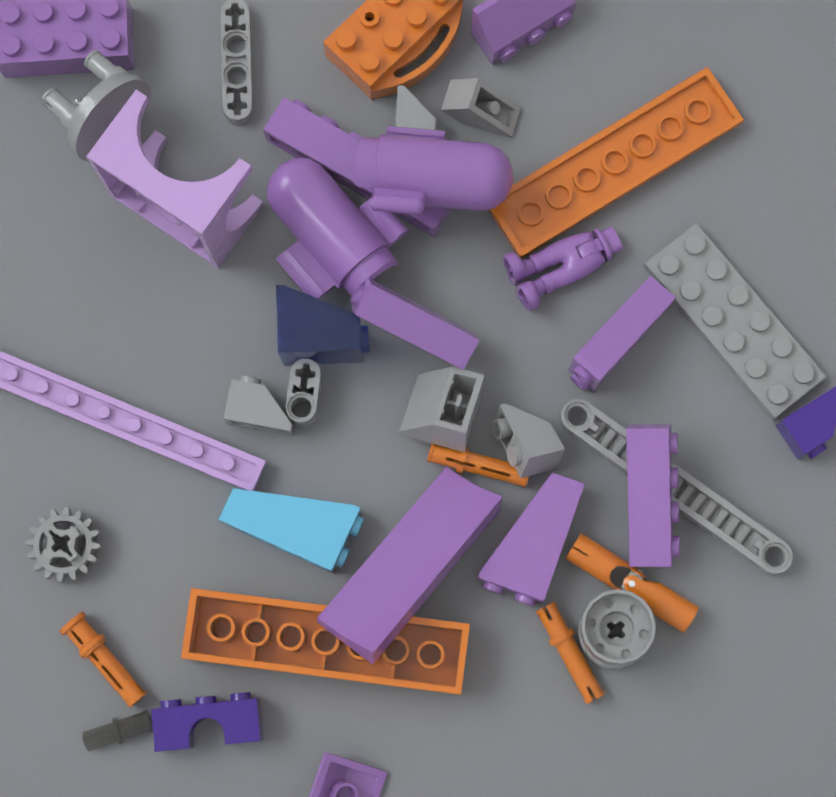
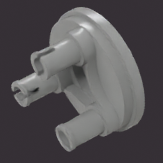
M94 50L88 54L84 61V67L93 72L102 82L96 85L88 94L80 95L81 102L76 99L72 103L55 87L47 90L42 96L43 100L41 101L42 105L60 119V124L67 129V139L72 151L80 159L87 162L89 160L86 156L135 90L147 96L149 101L151 100V89L148 83L141 77L128 73L121 66H115L99 50ZM150 102L148 103V105H147V107H146V109H145V111H144L142 120H143V118H144L145 115H146V112H147V110H148V107H149Z

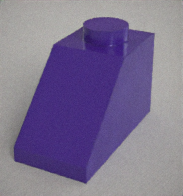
M836 386L775 425L797 459L807 454L811 460L828 449L825 442L834 436L836 426Z

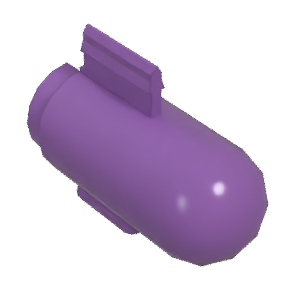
M387 126L386 134H380L379 138L362 137L357 143L354 184L357 187L374 188L372 211L416 215L422 213L425 207L481 212L493 209L503 203L509 194L514 180L509 157L500 148L488 143L446 140L445 131Z
M293 158L284 162L271 175L266 187L267 201L273 212L297 238V241L281 253L276 260L313 303L325 296L334 287L337 289L345 288L352 296L359 283L364 285L367 278L374 280L390 267L398 266V259L389 249L394 243L401 240L409 230L394 213L372 211L373 197L358 208L328 172L309 158Z

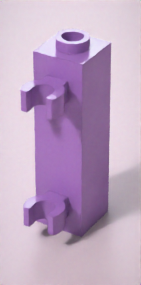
M367 278L364 285L359 283L351 296L350 302L353 303L352 310L355 315L464 370L480 341L474 332L370 278Z

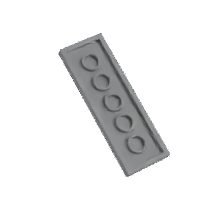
M697 223L644 264L643 267L648 273L676 297L674 304L772 420L826 378V375Z

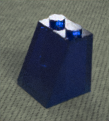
M276 285L278 354L283 366L293 365L296 361L304 358L311 359L317 364L364 362L363 353H370L368 325H362L359 316L288 286Z

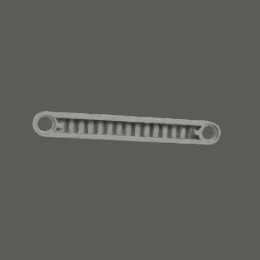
M583 399L568 401L560 413L562 427L585 444L591 451L596 452L602 459L609 461L612 466L620 469L623 474L627 475L626 429ZM580 408L585 411L587 420L583 425L575 426L569 422L568 412L571 409ZM672 462V467H678L679 487L673 488V502H679L681 515L686 516L689 521L711 534L714 539L721 541L724 546L732 549L735 554L742 556L767 574L776 575L790 567L793 561V553L786 542ZM771 547L779 549L783 554L782 564L778 567L770 566L765 560L766 550Z

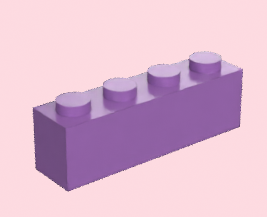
M629 424L626 429L629 566L672 567L674 557H680V536H674L673 523H679L680 515L679 502H673V488L679 487L678 467H672V454H678V433H671V424Z

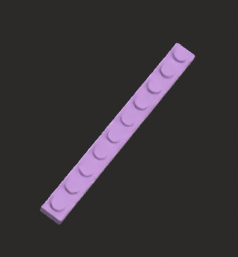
M0 351V389L238 488L255 491L267 463L265 460Z

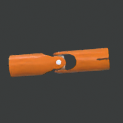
M580 533L565 557L566 560L610 588L631 591L643 598L651 608L653 615L682 633L686 631L698 612L699 607L660 582L644 580L643 577L645 578L646 576L641 570L637 569V567H630L629 562L583 533ZM617 566L631 569L629 574L624 577L621 587L615 585L610 579L611 571Z

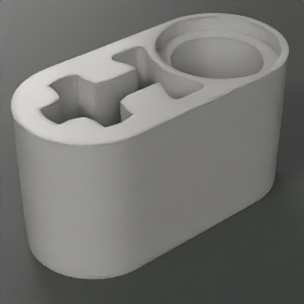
M307 358L300 359L292 365L288 383L286 412L291 422L298 427L311 426L317 420L323 378L318 364ZM305 370H310L314 377L308 379V393L303 392V382L301 377H299V375L305 374ZM300 402L309 403L312 407L309 415L303 418L296 417L293 414L294 407Z

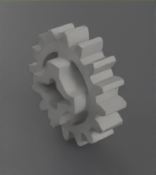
M68 507L63 508L62 515H59L57 510L50 509L49 519L42 516L37 517L41 526L39 528L30 526L29 530L35 534V537L25 541V544L32 546L34 551L27 554V558L38 560L33 569L39 572L45 568L44 578L49 580L56 573L57 581L61 583L65 582L68 574L73 581L79 580L78 571L80 570L89 574L91 571L87 564L90 561L93 563L99 562V559L93 555L94 551L103 549V546L95 543L94 540L101 536V532L98 530L91 531L95 521L91 518L82 521L84 513L80 510L72 516L71 509ZM64 522L76 524L68 530H62L57 527V524ZM46 535L47 547L43 550V540ZM57 536L69 540L67 545L72 554L59 550L61 543ZM86 539L85 552L82 554L81 543ZM60 560H67L72 566L59 568L53 566V564H57Z

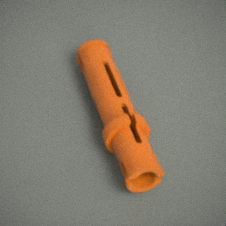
M431 443L427 462L455 468L457 473L462 474L463 471L526 488L529 476L520 478L515 467L511 466L508 461L468 451L469 447H466L465 452Z
M555 601L537 610L535 613L539 616L551 638L548 640L551 647H556L585 700V704L605 694L604 690L599 685L573 638L574 630L567 627Z

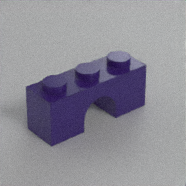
M251 692L230 694V701L216 702V696L196 697V705L182 706L181 699L160 701L161 708L151 709L154 752L194 748L193 734L195 727L206 718H212L220 723L224 731L225 745L263 741L260 698L251 699Z

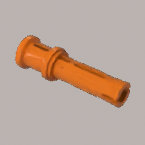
M84 611L79 613L66 623L59 632L62 636L67 635L80 650L78 655L85 660L89 659L122 697L127 706L131 708L147 694L146 691L138 685L125 667L105 645L106 637L103 634L98 635L87 622V615Z

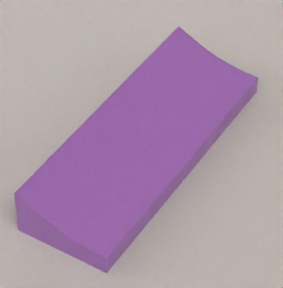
M446 467L317 617V623L371 664H374L500 512L503 497L473 484Z

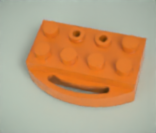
M366 0L323 41L325 56L371 100L396 94L398 85H403L406 88L415 85L429 75L446 57L460 29L463 0ZM446 27L450 29L438 50L425 63L400 78L395 77L407 65L420 57Z

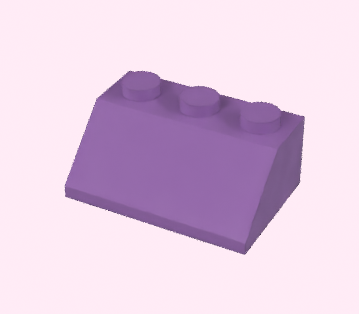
M487 0L472 11L471 35L492 65L500 60L506 62L512 59L522 46L527 43L533 45L539 42L546 35L545 32L554 26L561 28L570 22L573 18L576 0Z

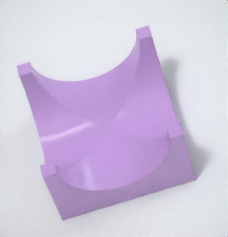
M135 90L86 157L112 198L219 268L264 206L263 201L251 195L243 204L230 209L240 188L251 173L252 167L239 158L230 169L221 175L198 182L179 181L158 171L159 158L168 140L164 135L155 130L142 145L141 121L150 101L147 96Z

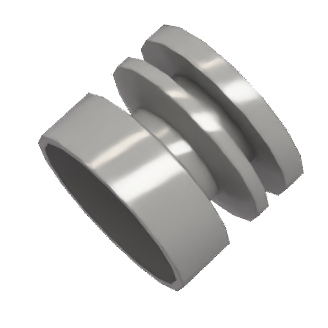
M615 589L599 594L590 601L579 621L578 639L581 650L591 662L601 668L619 670L632 666L644 656L654 640L656 623L653 612L643 598L631 591ZM609 625L611 628L617 625L622 628L620 632L622 639L617 636L613 640L607 636L610 632L607 626Z

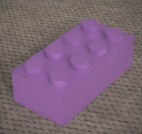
M129 0L0 1V71L5 78L91 72L84 67V61L88 54L94 50H99L115 66H121L125 70L135 69L133 14Z

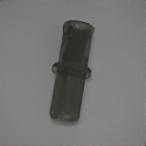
M148 710L120 720L115 717L111 723L84 731L82 739L87 751H93L117 742L122 745L125 744L126 739L152 732V719Z

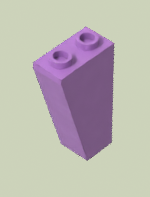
M650 276L575 355L568 369V372L572 374L570 376L571 381L583 391L588 388L594 393L670 308L676 297Z
M553 472L481 569L477 580L484 582L483 589L499 595L502 594L503 590L516 594L514 600L533 607L535 602H544L582 494L584 483Z

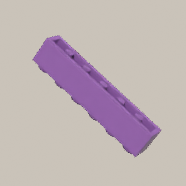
M284 97L263 129L266 141L296 158H309L315 161L337 182L368 200L372 198L374 188L357 187L354 184L356 149L358 140L362 136L355 132L348 134L339 129L338 123L324 115L320 118L311 113L310 107L302 101L294 99L292 102ZM425 207L422 213L416 215L394 214L435 238L452 209Z

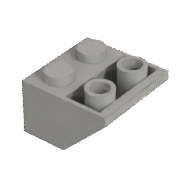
M453 366L418 374L399 435L465 452L483 396L485 375Z

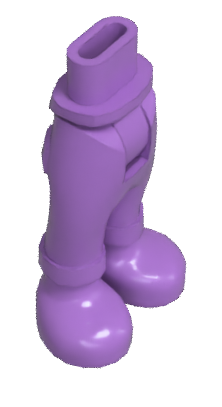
M612 226L602 231L596 228L592 233L591 231L561 239L542 251L529 255L526 260H522L515 252H509L503 255V263L512 285H516L531 275L538 274L556 264H563L560 268L540 276L537 280L526 281L517 285L516 292L521 303L528 311L539 307L540 297L544 293L548 295L556 289L590 275L604 262L611 261L613 254L623 250V245Z

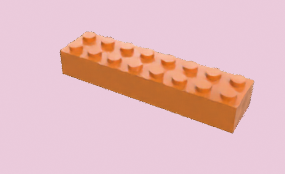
M191 588L181 659L461 695L470 627L468 623L412 617L376 662L371 664L317 623V617L328 605Z

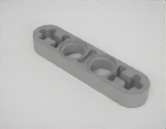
M228 0L223 4L220 11L222 107L225 117L230 123L243 125L250 121L254 111L251 15L248 5L243 0ZM239 9L241 14L238 18L240 30L234 29L230 16L233 15V10ZM233 39H241L246 43V46L242 52L235 54L227 49L229 42ZM232 71H244L247 75L245 81L239 85L230 83L228 77ZM234 93L240 94L242 106L247 108L241 110V115H235L234 111L230 109L235 108L236 105Z

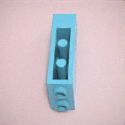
M233 488L218 519L223 524L331 573H334L336 567L343 568L350 553V550L345 548L351 535L357 537L364 522V518L360 517L361 508L356 505Z

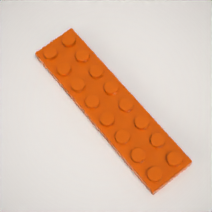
M707 66L513 184L506 200L488 211L515 253L523 259L740 126L744 119Z

